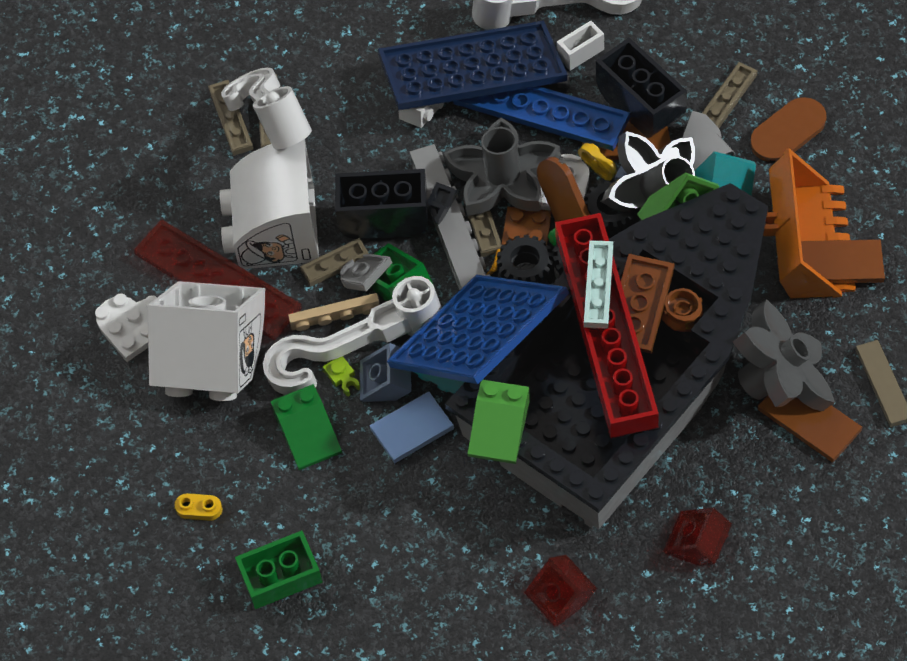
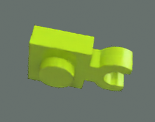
M343 356L323 366V371L335 387L342 384L343 393L346 396H350L348 387L351 385L360 390L359 381L353 378L355 372Z

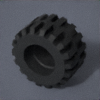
M609 180L604 181V184L600 182L595 184V188L591 187L588 190V194L586 193L584 196V202L590 215L601 213L608 239L639 222V216L637 215L639 209L612 215L601 212L603 209L609 208L601 202L606 190L612 184L609 183Z
M524 235L523 238L516 236L513 241L511 239L507 240L506 245H502L500 252L497 254L498 278L552 284L554 259L551 247L549 245L546 246V242L543 239L538 241L536 236L529 238V235ZM524 262L536 265L528 270L516 268L518 264Z

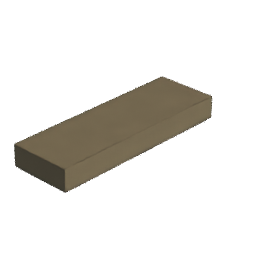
M490 210L481 214L469 215L468 218L479 247L480 255L485 257L496 254L497 249H500L502 244Z
M360 238L300 266V271L309 286L312 287L339 274L342 267L353 259L355 262L364 258L363 255L369 253Z

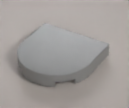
M365 254L363 255L364 258L355 262L353 259L350 260L340 271V279L343 286L348 289L367 291L392 264L390 257Z

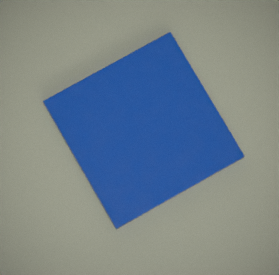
M476 274L387 360L390 368L479 384L570 293L567 287Z

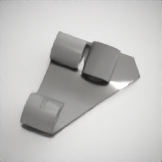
M692 111L682 138L693 139L695 148L694 171L714 151L734 156L735 152L721 138V132L706 114Z

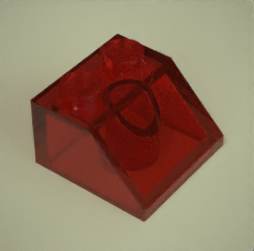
M714 507L680 511L663 551L668 555L698 566L715 564L719 558L722 546L728 537L732 523Z
M561 555L548 559L524 593L556 627L585 606L597 588L567 555Z

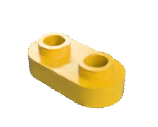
M584 143L578 150L579 156L601 178L610 181L617 174L615 163L607 159L595 144Z
M186 493L180 495L175 501L176 512L184 519L212 521L220 517L223 510L221 501L213 495ZM185 502H190L188 506H183ZM208 504H213L211 508H206Z

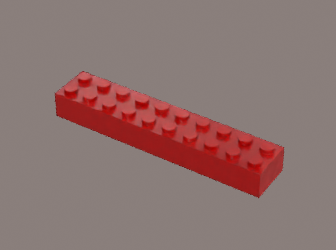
M597 213L555 222L556 241L610 437L658 428V409L614 257L612 261L608 328L584 327L589 241H609L602 215Z

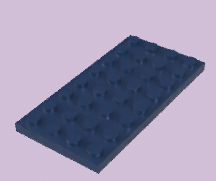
M544 21L378 48V56L398 111L567 81L568 77Z

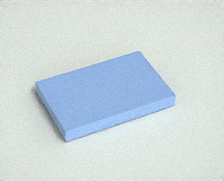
M429 391L370 425V430L394 464L454 429V425Z

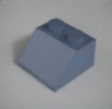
M388 343L360 360V401H396L411 392V371L390 368L387 360L400 348L399 346Z

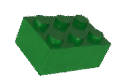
M302 530L235 557L239 572L255 609L323 583L320 570Z

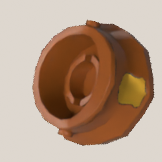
M675 289L667 294L661 319L674 331L691 332V329L703 316L702 299L689 289Z

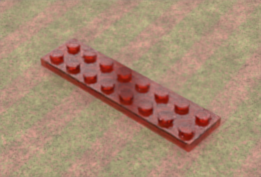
M162 219L134 249L136 256L177 281L265 288V311L262 333L272 340H275L290 323L288 314L299 312L302 309L301 303Z

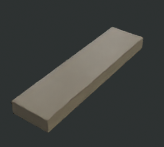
M738 62L702 113L706 114L720 128L756 78L758 71Z
M229 80L209 85L208 88L232 155L235 156L254 149L240 110L229 111L222 98L221 92L229 84Z
M875 340L856 346L857 355L889 426L894 427L907 423V402L879 341Z

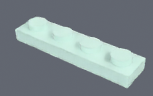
M589 241L584 327L608 328L613 241Z

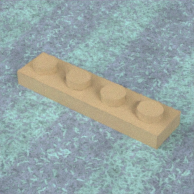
M377 293L288 314L291 329L303 331L310 326L317 324L321 326L327 325L337 319L348 320L353 318L354 315L362 313L369 315L371 309L379 305Z

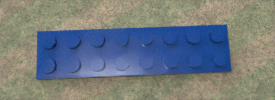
M539 86L453 101L458 106L580 142L593 143L597 147L614 151L619 136L622 135L630 119V112Z

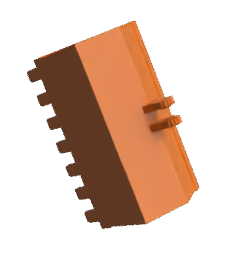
M788 148L784 155L769 168L773 212L767 213L763 236H775L780 283L790 298L842 297V292H854L856 290L855 283L832 284L803 261L801 241L850 240L848 233H835L834 228L848 226V219L846 217H833V211L846 210V202L831 201V195L844 194V186L830 185L829 181Z

